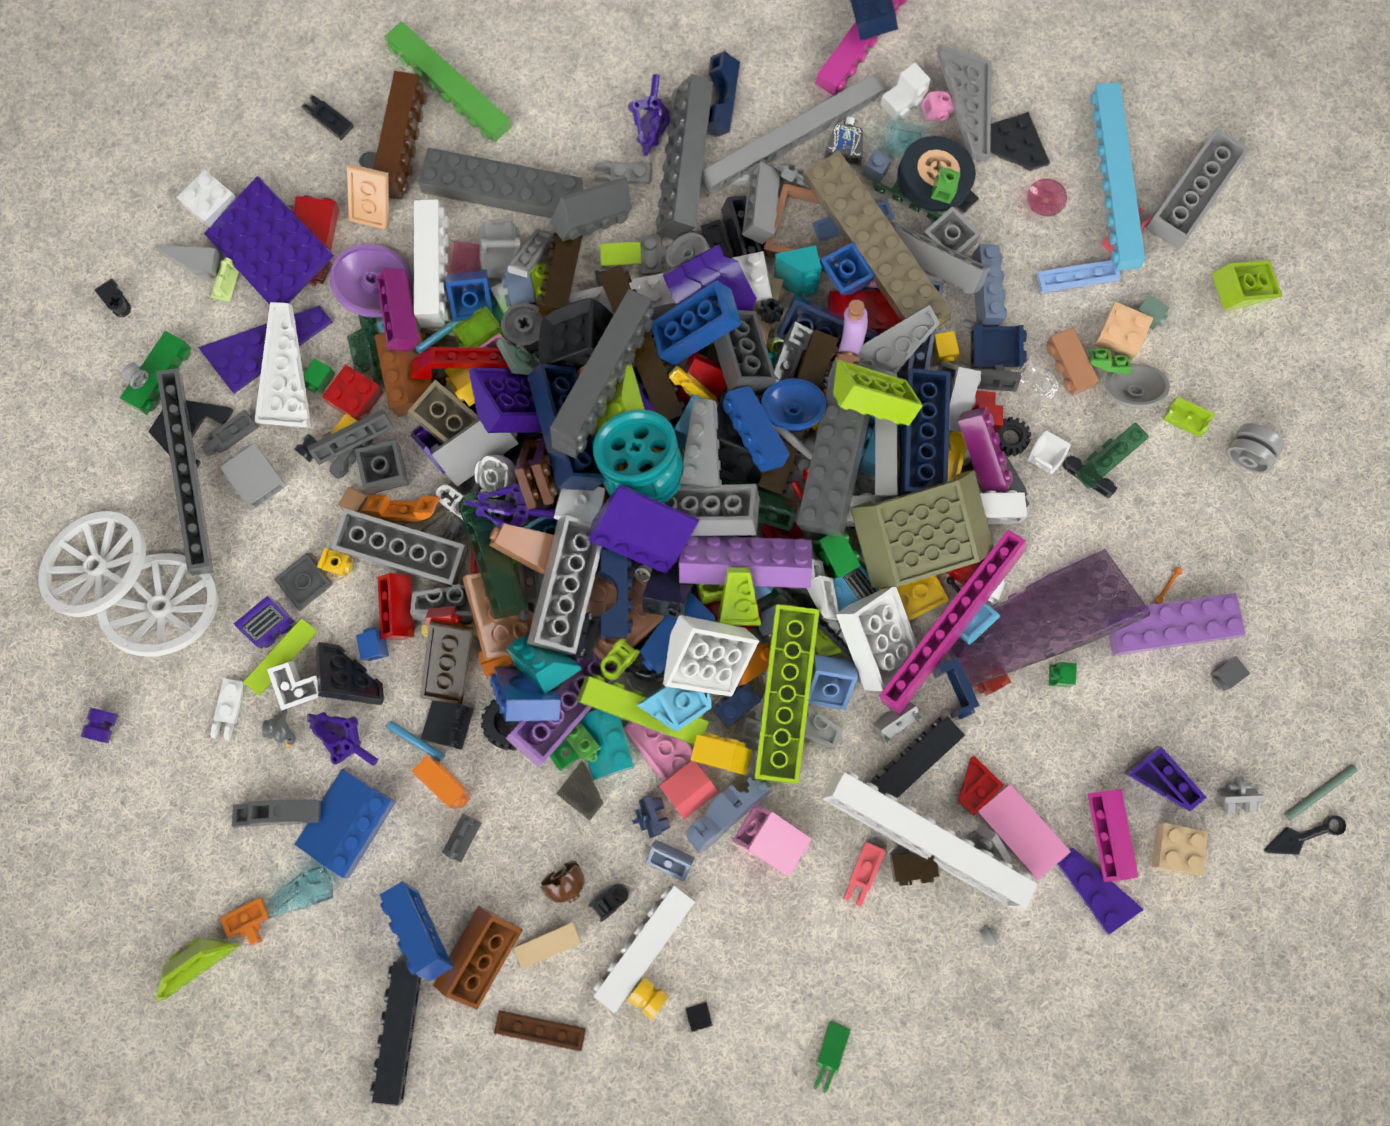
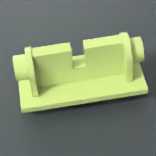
M225 258L224 261H221L210 298L227 302L231 301L239 271L232 264L233 260Z

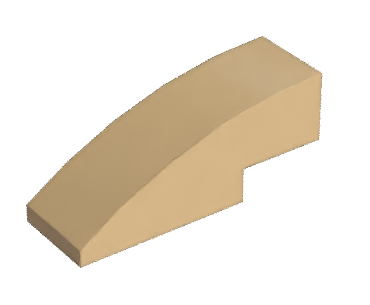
M572 922L515 947L514 951L520 967L523 969L583 942L575 922Z

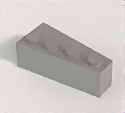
M457 584L449 588H436L412 593L410 614L414 621H426L425 617L430 608L454 606L456 614L460 616V622H474L465 585Z

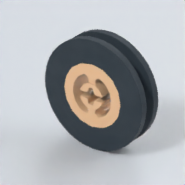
M941 136L923 137L910 144L904 152L897 170L899 187L907 199L922 209L935 212L948 211L952 206L956 208L963 203L976 178L973 159L966 149L957 142ZM941 167L960 172L957 191L950 204L931 198L934 180Z

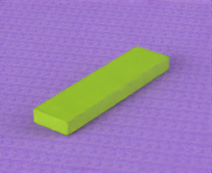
M300 618L243 680V683L260 696L272 683L267 669L291 662L318 631L303 618Z

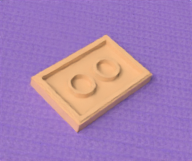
M349 164L347 166L349 221L387 230L389 226L388 173Z

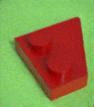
M974 755L970 758L958 802L973 816L1004 786Z

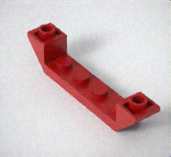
M430 347L412 360L411 379H432V368L509 369L499 348Z

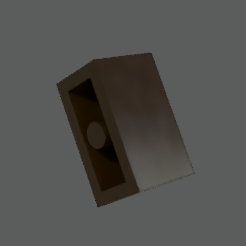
M917 853L891 855L890 863L893 882H899V886L913 885L912 880L919 879L921 883L934 882V877H940L938 863L934 861L935 856L931 855V857L926 859Z

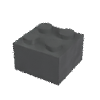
M396 440L355 449L362 486L368 495L409 485L401 447Z

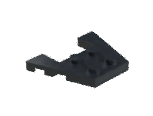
M186 400L192 438L206 417L223 425L234 412L230 407ZM162 410L148 432L169 454ZM196 459V464L198 468L201 461Z

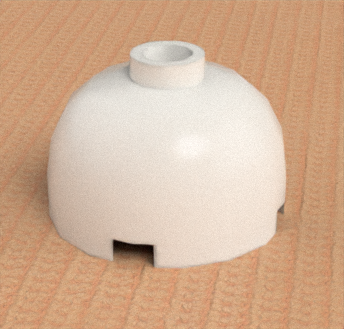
M489 455L483 457L476 464L474 471L476 484H480L481 491L485 493L511 486L517 481L515 465L503 455Z

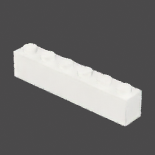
M675 885L672 889L667 887L661 895L663 901L660 906L654 905L647 915L650 917L646 925L641 923L634 932L637 937L631 944L629 941L621 950L623 956L620 961L614 960L607 970L610 974L606 980L601 978L594 987L596 994L593 997L614 1013L695 903L692 898Z

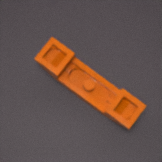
M369 495L362 512L366 515L388 521L416 522L431 517L440 498L438 496H420L418 501L390 500L387 495Z

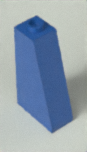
M691 593L686 605V616L717 622L713 614ZM665 616L641 649L640 653L644 657L642 663L649 671L654 669L659 675L665 670L670 634L678 618Z

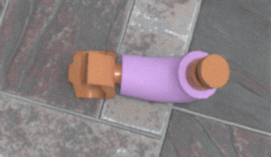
M860 300L851 301L849 307L844 312V329L839 347L840 353L836 354L835 357L837 362L842 360L852 364H859L860 358L857 356L864 342L868 326L867 311L864 308V303Z

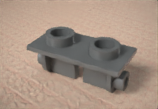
M462 813L442 853L451 859L462 862L482 823Z

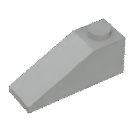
M156 244V250L163 257L195 274L200 279L211 280V277L217 278L221 255L216 248Z

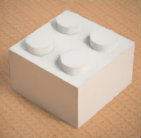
M204 170L177 196V199L190 213L210 228L236 197L217 179Z

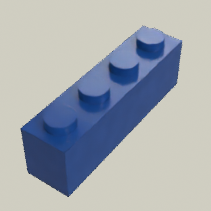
M746 386L728 391L722 402L723 409L730 417L734 429L738 431L742 438L744 446L748 448L753 462L761 472L782 467L790 453L751 387Z

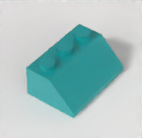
M816 245L775 254L773 278L782 279V287L793 294L811 297L817 293L822 267Z
M524 635L515 639L506 647L515 667L544 694L581 670L580 666L565 654L527 644L529 636Z
M598 709L587 713L580 722L601 748L597 751V759L594 762L588 761L593 781L634 769L620 717Z

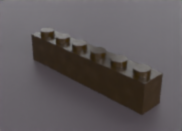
M553 232L550 241L553 248L550 247L547 254V259L550 261L546 263L543 271L546 279H542L539 289L543 292L542 295L539 294L536 306L539 307L538 316L544 317L551 311L568 305L583 235L574 240L562 241L559 235Z

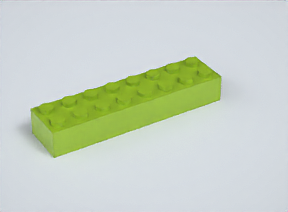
M779 604L775 606L754 773L755 779L799 784L819 618L818 609Z

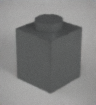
M1236 656L1226 661L1210 674L1213 677V684L1225 691L1231 689L1247 677L1250 672Z

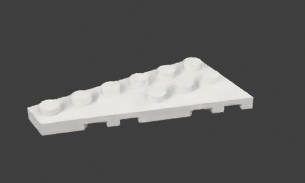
M270 302L254 422L262 425L311 428L293 306L289 303Z

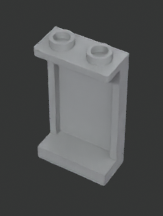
M477 419L441 446L438 444L434 445L431 448V455L455 485L459 486L475 474L476 464L483 457L503 455L518 444L516 437L518 433H487L481 421Z

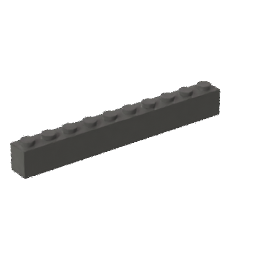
M178 368L156 371L187 570L192 576L211 573L214 570L183 377Z

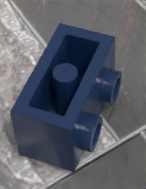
M748 683L745 686L738 685L733 693L734 695L729 699L724 697L715 704L717 708L714 710V713L727 729L761 702V698Z

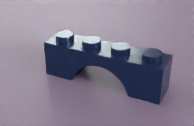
M726 51L710 57L708 75L715 85L716 101L714 105L710 106L707 132L717 137L730 132L740 61Z
M601 549L600 575L608 578L615 586L617 601L612 609L600 616V639H621L622 637L626 639L628 633L632 631V622L628 620V612H631L632 603L631 599H627V590H631V577H627V569H631V559L609 549Z

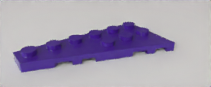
M320 305L294 314L299 347L333 323ZM267 324L198 347L234 394L261 375Z

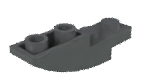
M269 800L233 805L232 827L320 822L321 800Z

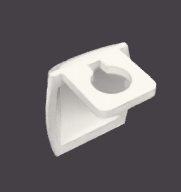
M1046 430L1035 443L1028 461L1052 475L1065 459L1071 444Z

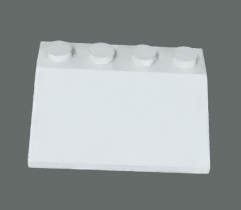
M896 587L882 589L848 605L836 614L864 690L883 691L918 646Z
M679 615L670 634L663 684L667 687L732 696L759 640L743 627Z

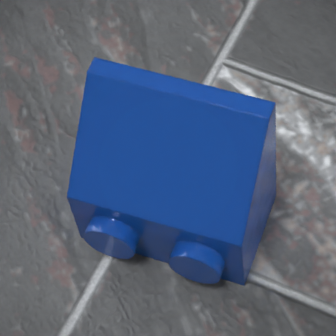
M854 242L820 259L821 265L841 295L856 293L867 287L875 277V274Z
M487 270L447 275L446 287L453 321L493 316Z

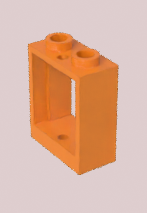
M426 755L412 770L448 808L457 809L459 807L461 809L470 800L468 796L471 793L434 757Z

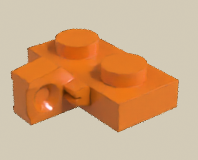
M260 897L222 916L220 921L227 938H233L241 934L242 938L247 936L250 945H256L262 942L258 930L262 929L260 923L270 919L271 916L264 899Z

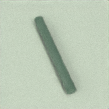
M1350 765L1284 815L1291 821L1358 772L1357 768L1354 765Z

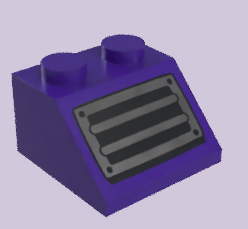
M266 596L233 624L255 646L262 649L263 647H270L275 642L274 638L280 633H287L292 628L291 624L295 621L279 602Z

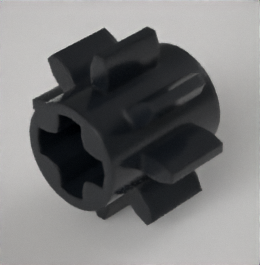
M775 299L762 300L757 314L762 315L761 321L771 325L775 321L780 322L784 308L780 307V301Z

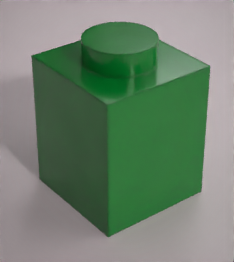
M313 358L303 374L304 383L306 384L305 388L313 393L319 391L323 394L336 373L330 366Z

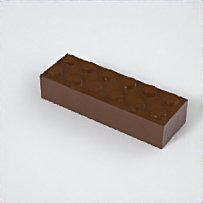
M394 71L373 167V170L388 173L389 198L403 200L404 193L407 194L409 187L407 177L412 174V164L410 162L411 158H414L416 155L414 143L415 140L419 139L420 131L418 124L423 121V111L421 109L422 105H426L427 94L424 93L423 83L420 82L416 73Z

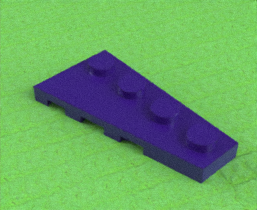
M1070 848L1071 852L1057 863L1107 935L1113 933L1144 910L1112 881L1104 882L1102 872L1074 848Z

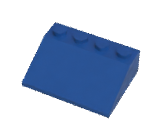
M341 769L321 801L320 822L307 823L294 845L342 878H350L396 801Z

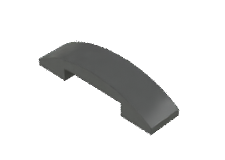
M793 322L773 366L777 379L776 382L793 378L802 351L806 350L813 330Z

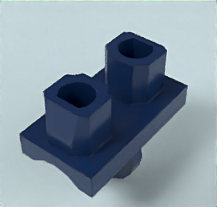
M651 796L639 800L641 808L635 810L637 819L632 820L633 825L639 823L641 831H648L649 838L661 835L663 831L670 828L668 818L658 819L655 812L664 809L661 797L651 798Z

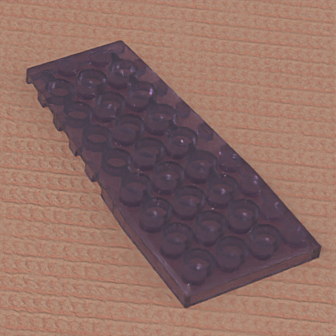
M1104 549L1028 585L1025 591L1008 596L1007 601L992 605L991 607L999 613L1000 617L970 645L959 637L948 651V654L952 660L959 657L972 687L1092 643L1149 617L1150 610L1107 550Z

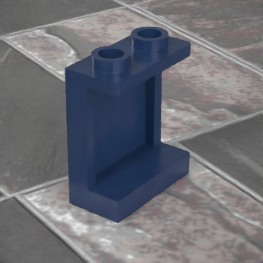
M1024 325L972 326L971 368H995V365H1003V368L1022 367L1027 360V352L1024 350L1027 331L1024 330Z
M959 657L938 665L932 672L935 679L947 674L962 707L951 714L952 718L958 716L960 720L976 713L974 709L980 705Z

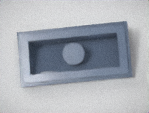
M655 839L645 864L685 881L695 857Z

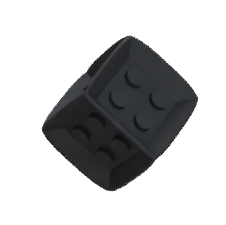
M587 298L560 307L545 315L541 322L539 334L540 364L576 367V371L588 362L614 314L599 301Z
M724 392L718 400L719 405L717 408L718 460L721 465V470H719L720 480H722V485H757L764 472H761L753 462L748 448L744 446L742 438L738 431L734 429L730 417L724 411L722 402L727 392Z

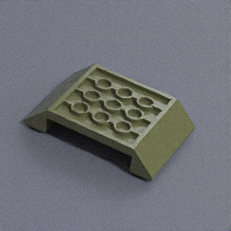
M974 470L954 475L951 481L876 504L868 501L850 507L872 588L898 587L974 564L987 557L994 548Z

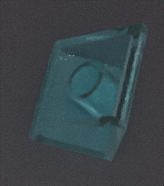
M888 119L881 153L886 156L902 158L910 144L926 137L927 126Z

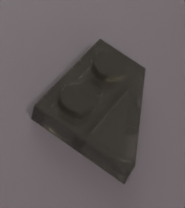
M583 761L580 762L556 793L590 821L604 804Z

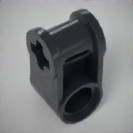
M111 278L94 290L117 317H126L130 314L131 306L123 292L117 287L118 284Z
M616 884L598 896L588 906L590 908L593 907L602 923L629 899L630 889L625 884ZM616 888L624 889L626 895L623 900L615 898L614 892Z

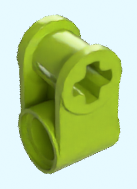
M623 637L601 662L602 675L607 680H616L640 653L638 649L634 650L629 646ZM610 664H614L617 667L614 672H607L605 668Z

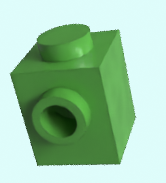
M941 167L934 180L931 198L950 204L957 191L960 172Z

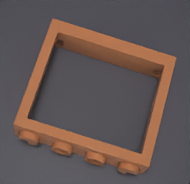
M784 183L776 208L777 217L774 226L776 231L774 236L765 243L764 256L775 259V254L796 250L774 244L773 242L787 197L821 205L810 188L805 189L797 184ZM845 239L843 240L842 247L848 245ZM821 265V271L826 272L823 266Z

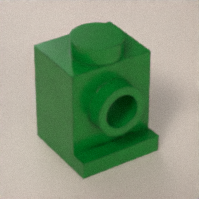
M1058 662L1055 665H1049V686L1072 687L1076 685L1077 663Z
M567 740L561 743L550 755L559 771H563L580 759ZM565 749L570 750V755L568 757H564L562 755V752Z

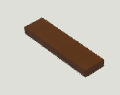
M501 1010L498 1011L494 1034L580 1052L582 1051L586 1032L584 1027Z

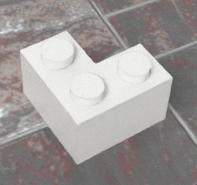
M916 63L912 64L900 73L898 84L882 95L880 105L895 121L900 117L904 119L909 115L912 108L915 106L919 108L929 90L928 86L931 79Z
M294 661L267 669L281 710L319 697L317 675L300 680Z

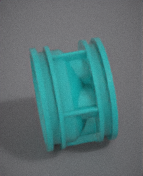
M631 410L616 415L600 428L594 440L593 455L600 472L606 478L603 481L610 496L619 485H623L661 503H665L677 493L682 485L680 477L683 472V458L678 448L674 429L665 417L649 410ZM654 447L665 449L660 453L651 451ZM627 462L629 464L624 471H617L622 463ZM646 464L653 466L648 471L640 472V468Z

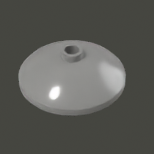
M1131 364V374L1113 372L1108 374L1105 383L1107 394L1117 403L1129 408L1141 409L1155 406L1161 403L1169 393L1170 384L1166 375L1149 365Z

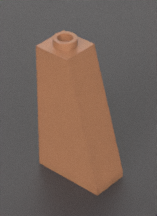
M502 524L498 528L495 527L489 537L492 539L489 546L538 573L545 574L554 535L508 524Z

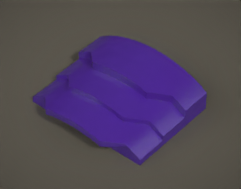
M719 244L663 272V278L676 306L717 280L732 290L737 310L753 311L757 299L738 260L726 257Z

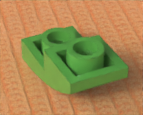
M1105 348L1089 349L1090 363L1095 367L1113 373L1131 374L1130 356H1113L1110 349Z

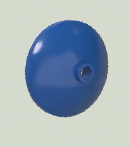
M792 378L778 381L768 387L763 394L761 406L773 425L786 430H802L815 425L822 419L826 410V399L821 389L815 384L803 379Z

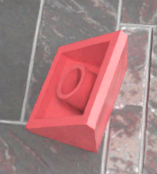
M691 760L658 785L684 820L718 794L710 779L697 763Z

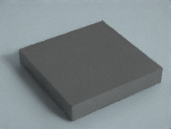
M308 553L274 578L299 611L334 585L325 573L317 568L318 565Z

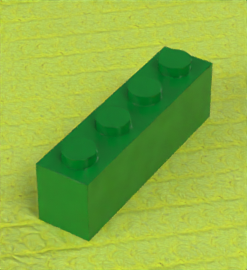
M164 331L140 367V370H145L149 374L147 382L138 389H134L129 383L120 399L146 415L149 411H153L157 406V399L160 396L156 371L179 369L182 362L190 357V350L192 348L185 341Z

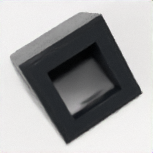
M707 1002L685 1008L691 1032L713 1026Z

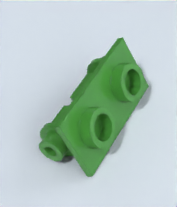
M579 722L565 739L582 761L586 759L587 761L594 762L597 759V751L601 748L581 722Z

